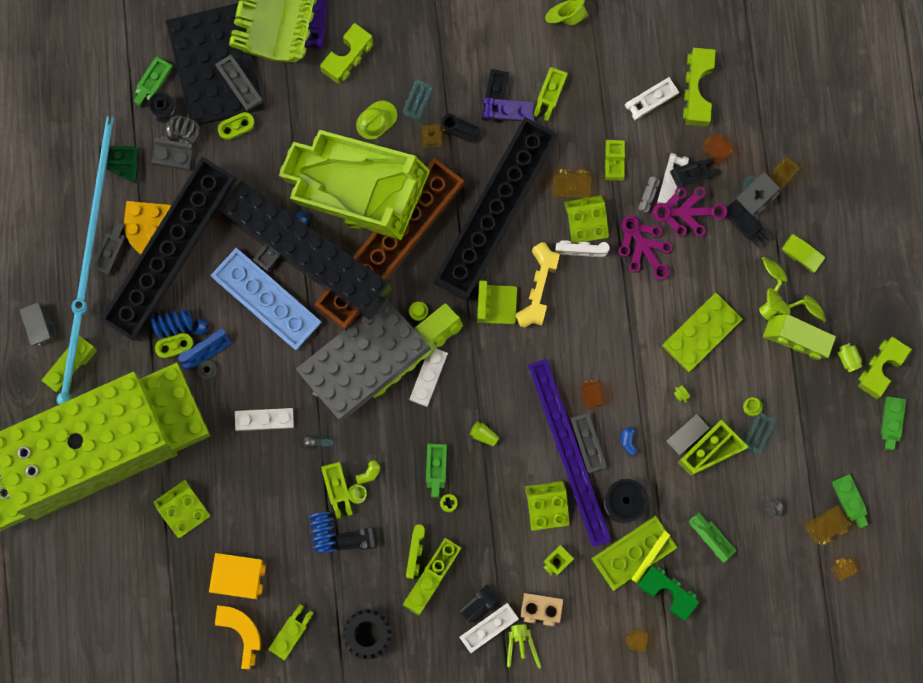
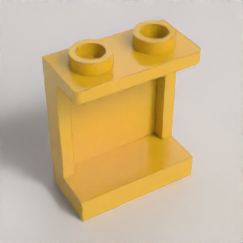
M215 553L209 593L257 600L258 596L262 595L263 584H260L261 576H265L266 565L260 559Z

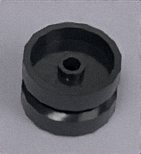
M620 479L614 482L605 492L603 498V506L607 516L621 524L631 523L640 518L648 505V496L644 487L631 479ZM624 497H626V500L629 501V504L623 503L622 500Z

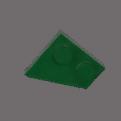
M99 146V160L102 146ZM109 146L106 169L132 183H137L138 146Z

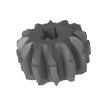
M176 115L168 121L166 132L173 139L192 143L198 137L199 125L194 120L188 119V117Z

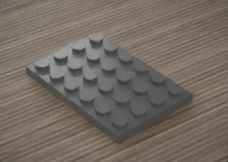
M386 299L371 320H368L363 315L359 317L346 331L343 330L297 367L296 371L335 417L342 422L424 356L431 348Z

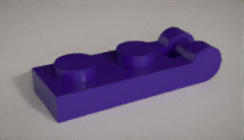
M317 0L315 5H313L312 12L314 15L308 27L310 34L308 39L305 40L304 47L306 48L317 46V48L323 49L327 0ZM311 35H318V39H312Z
M494 98L483 99V105H485L483 118L510 121H523L524 117L532 121L534 119V102ZM493 106H496V112L493 111Z

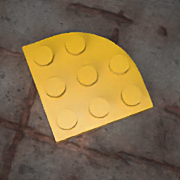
M126 201L125 234L131 246L140 255L171 205Z

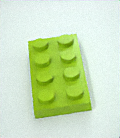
M715 292L662 347L689 373L743 319Z

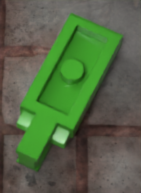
M157 56L155 57L136 86L135 93L138 95L134 99L135 105L142 108L145 102L149 101L150 97L158 92L173 68L171 64Z
M889 396L885 398L881 428L882 439L886 440L885 450H895L896 441L900 442L906 399Z
M427 444L426 483L427 488H432L431 498H439V488H444L447 444Z
M849 474L831 482L847 518L849 517L851 521L855 520L859 529L867 526L868 523L865 515H867L866 507L851 475Z
M697 513L689 520L693 529L698 532L703 541L708 544L723 563L736 552V549L712 521L707 522L700 513Z

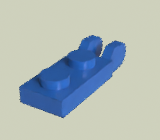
M220 329L192 349L183 351L179 355L178 360L185 370H190L201 362L208 360L232 342L225 331Z

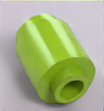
M848 343L839 347L841 351L837 353L848 372L863 367L862 359L855 345L851 346Z

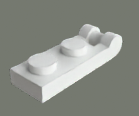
M670 77L628 101L625 107L632 112V117L636 121L677 96L679 91ZM639 103H641V105H642V107H643V108L640 109V110H638V108H637V106H636V105L639 104Z
M670 153L657 204L666 203L675 194L677 186L670 171L674 169V163L681 166L688 164V157L683 156L681 158L674 153Z
M563 240L560 243H556L555 252L560 253V255L605 257L609 251V245L606 242H602L599 245H590L589 242L571 244V241Z

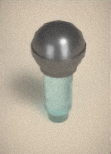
M309 435L304 438L303 444L308 449L315 446L329 447L333 446V440L319 439Z

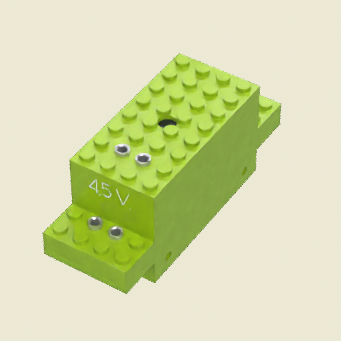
M174 363L143 378H140L133 371L0 431V532L29 518L36 520L171 459L178 455L177 451L210 437L211 435L178 363Z

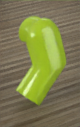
M370 461L366 473L356 475L358 485L376 479L380 472V465L377 461Z

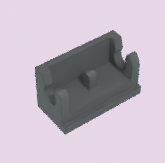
M38 302L20 309L31 346H41L57 340L46 304Z

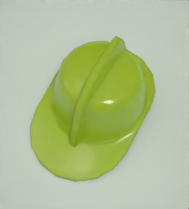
M568 0L554 6L547 12L545 16L546 22L557 23L562 21L570 26L579 23L588 17V12L584 7L585 0Z
M387 101L373 103L358 117L356 122L358 133L365 139H377L396 122V108Z

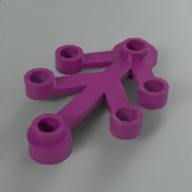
M681 187L676 188L675 194L666 203L656 204L653 207L652 214L657 221H666L675 230L676 235L680 237L686 234L687 229L685 226L679 225L672 216H680L694 230L697 236H703L706 232L705 227L699 225L691 216L712 215L716 219H722L727 214V208L723 204H715L710 208H690L699 198L705 196L706 192L702 187H696L693 194L680 208H672L679 199L684 198L687 194L685 188ZM679 189L684 191L683 196L677 195ZM698 189H702L703 194L701 196H697L696 191ZM661 208L665 210V214L662 216L658 214ZM716 208H721L722 213L717 215L715 213ZM679 227L684 228L683 234H678L677 230ZM698 227L703 228V232L701 234H698L696 232V229Z
M634 216L625 217L621 222V229L625 234L618 253L621 257H627L630 254L629 244L633 236L636 246L632 262L628 267L629 271L637 273L640 270V258L643 252L654 269L653 276L659 281L665 280L669 275V269L666 265L658 262L650 248L661 250L663 254H669L672 250V244L670 242L663 243L646 239L640 234V232L649 233L653 238H659L662 234L661 227L640 224L639 220ZM632 223L634 227L629 229L627 224ZM654 229L659 230L660 234H659V235H655V234L653 233V230H654ZM668 245L670 250L665 251L663 246ZM621 249H627L628 253L622 254ZM636 264L638 266V269L633 270L631 268V265ZM659 270L663 271V272H664V275H663V276H659V275L657 274V271H659Z

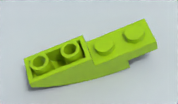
M444 538L402 606L419 616L460 552L461 547Z

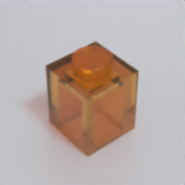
M720 133L715 136L710 135L704 141L703 151L710 158L714 159V163L717 166L730 156L734 150Z
M594 379L584 381L583 385L579 387L584 409L588 410L604 406L605 402L600 382H594Z

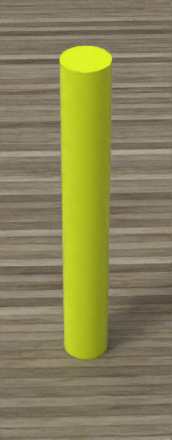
M665 531L662 533L632 577V581L638 584L670 537V534Z

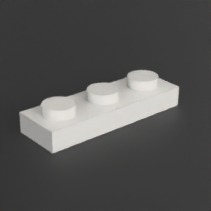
M435 349L424 360L409 401L428 407L448 355L447 352Z
M293 408L235 411L236 431L294 428Z
M507 603L459 638L471 654L516 622L518 617Z

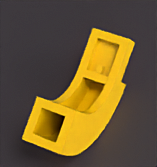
M217 605L215 626L233 628L241 635L244 642L241 669L251 670V666H255L256 654H253V650L261 651V638L256 625L243 612L231 607Z

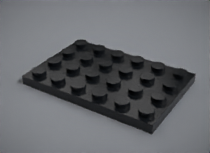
M238 3L165 20L189 119L194 120L199 126L228 119L243 112L253 113L265 110L264 104L261 102L247 112L215 65L229 55H232L262 98L251 54L229 46L232 30L245 32V28L234 24Z

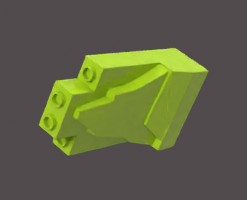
M319 130L314 138L312 147L297 142L292 143L286 160L281 166L279 176L285 182L295 185L290 199L297 205L356 222L362 228L402 240L430 170L414 155Z

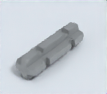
M656 177L649 178L647 183L649 186H646L641 199L643 202H640L638 207L640 211L644 213L649 212L650 203L652 204L660 179Z

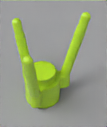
M527 625L511 626L512 632H508L507 667L511 666L513 641L515 639V642H519L522 659H525L523 641L528 640L537 667L541 669L540 660L533 644L530 630H527Z

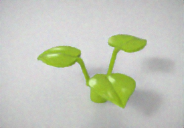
M766 257L761 258L767 271L778 281L775 289L769 288L767 290V302L759 308L761 315L765 319L770 320L777 313L789 315L791 313L790 308L804 304L811 314L821 319L824 323L827 322L821 306L810 296L806 295L804 299L788 305L777 293L782 281L787 282L786 273L775 261Z

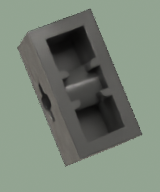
M763 172L736 199L752 215L754 213L758 215L766 207L764 203L768 199L773 201L780 194L778 192L780 188ZM756 190H758V191L763 190V191H764V193H763L764 198H763V199H761V198L755 199V196H756L755 191H756Z

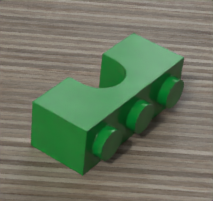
M651 566L636 586L651 598L660 589L668 590L672 595L673 601L667 610L680 620L686 621L699 603L696 600L697 596L690 590L684 591L680 588L681 584L674 578H671V580L665 576L666 572L660 567L656 566L654 568Z

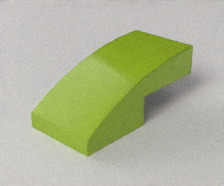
M606 140L605 180L624 181L625 140Z
M791 234L781 249L794 261L800 262L811 273H815L825 259L822 254L794 234Z

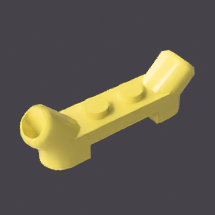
M545 242L537 244L532 249V253L540 264L541 269L540 271L536 270L534 281L537 282L536 289H531L529 297L532 300V304L515 315L516 321L522 328H526L532 323L542 326L547 306L540 304L547 273L556 272L560 253L551 251Z

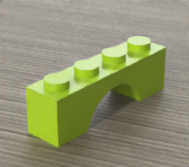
M693 48L691 54L688 53L687 65H690V72H686V83H689L688 89H685L684 94L687 108L684 107L683 119H686V125L708 127L710 124L712 104L701 96L698 89V81L705 75L713 72L716 52L714 49Z

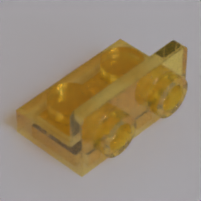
M557 168V171H553L552 196L590 198L591 172H587V169L569 171L567 168Z
M837 505L804 524V527L815 545L821 543L824 546L832 541L831 537L838 534L841 536L848 532L849 529L847 527L852 524L846 520Z

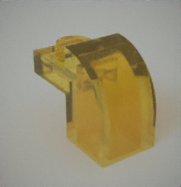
M785 156L769 175L780 188L778 190L779 193L801 168L788 156Z

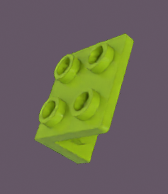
M601 195L564 201L565 210L568 214L571 242L573 244L609 237L605 201Z
M479 281L477 323L514 325L516 321L517 287L487 285V281Z
M186 480L153 502L158 512L178 538H181L210 517V514Z
M563 481L525 486L532 531L569 526L567 494Z

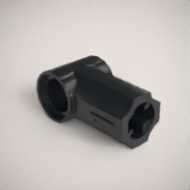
M451 113L443 116L440 125L441 131L444 134L454 135L470 143L473 142L479 128L458 119ZM451 121L454 126L449 128L445 125V122Z
M364 528L356 532L337 534L339 551L377 548L375 528Z
M486 585L459 612L471 623L500 599Z

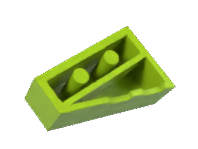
M784 314L773 316L768 320L762 338L787 346L797 352L808 354L812 359L820 360L821 358H829L836 336L791 315Z
M720 420L678 463L690 476H693L749 447Z

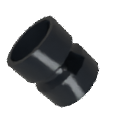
M157 92L150 97L148 106L156 121L166 123L171 117L176 115V108L169 94Z

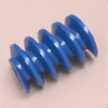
M189 308L187 313L180 309V315L173 311V317L165 313V319L158 315V321L151 317L154 333L159 339H163L164 333L167 337H170L171 331L174 335H178L179 329L182 333H185L186 327L189 331H193V321Z
M332 512L316 513L309 516V520L315 521L309 524V526L315 528L310 534L316 536L311 542L317 544L312 547V551L318 552L317 554L337 551V549L331 548L332 545L336 544V541L330 540L331 537L335 536V533L329 532V530L334 528L333 525L328 524L334 520L328 517V514Z

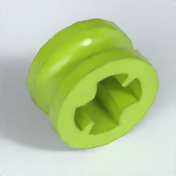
M447 494L441 498L440 506L442 510L452 512L456 509L457 499L454 495ZM447 498H450V501H454V505L450 509L443 505Z

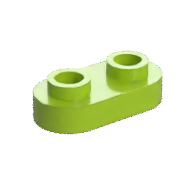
M240 113L222 121L218 126V133L222 139L232 140L250 132L254 128V119L249 113ZM247 121L249 123L247 126H243L242 122ZM231 129V133L226 134L225 130Z
M188 334L174 335L159 340L155 345V352L160 358H172L179 356L185 350L192 349L194 342ZM183 341H187L186 347H181ZM165 346L169 347V350L166 353L162 352V349Z

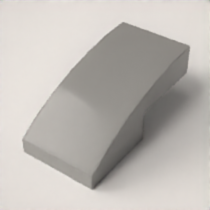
M696 414L671 436L667 443L678 455H681L709 427Z

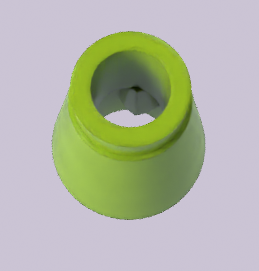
M477 421L469 433L473 436L472 439L494 446L499 439V436L483 422Z

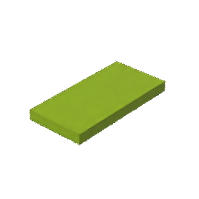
M656 516L591 558L612 591L632 579L664 531L667 532ZM671 537L668 538L651 565L677 549Z

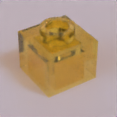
M440 124L421 126L423 148L442 146ZM434 132L435 135L433 137L428 135V133Z
M845 557L834 561L835 565L830 567L837 581H841L859 572L852 558L845 559Z
M631 630L630 634L627 633L625 645H628V650L645 653L648 633Z

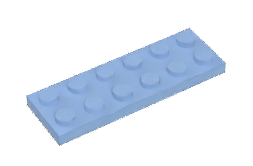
M237 248L210 275L295 351L302 346L322 323Z

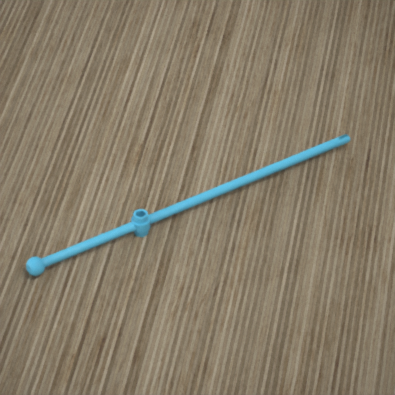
M107 116L78 294L77 299L71 305L74 319L62 392L57 396V403L59 405L72 399L71 394H69L81 319L82 315L87 312V304L84 300L114 122L113 116L111 117L110 125H108L109 116Z

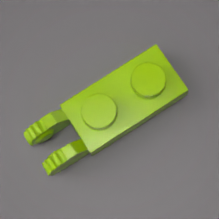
M550 67L537 99L538 103L533 114L535 117H538L543 104L549 106L544 116V120H549L568 73Z
M340 462L321 467L336 518H341V512L337 503L344 501L348 516L353 515Z
M420 524L414 527L406 572V578L414 580V575L418 576L420 564H416L417 556L422 554L423 545H420L419 542L425 535V528Z
M299 604L292 617H289L268 649L283 660H286L314 614L310 611L306 614L302 624L298 622L296 618L304 607Z

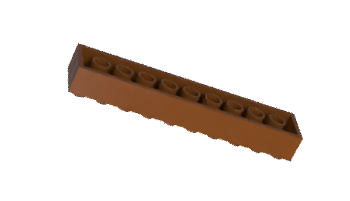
M435 158L427 166L430 173L402 240L373 232L353 256L354 259L386 281L464 187V180ZM327 290L314 304L319 312L344 331L360 315V313Z

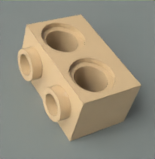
M524 593L520 617L524 618V622L535 623L536 620L544 621L543 625L555 627V623H560L563 599ZM529 603L536 605L537 612L535 614H529L526 611V606ZM552 606L556 609L555 617L551 618L546 615L547 607Z

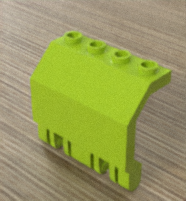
M240 0L234 24L247 30L246 33L232 30L229 46L271 61L294 63L299 61L306 52L304 47L305 40L308 39L310 34L308 27L313 19L314 13L312 8L317 0Z

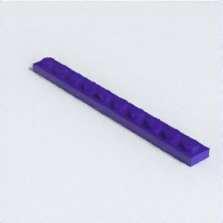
M547 359L529 364L530 374L591 546L593 548L610 542L609 533Z

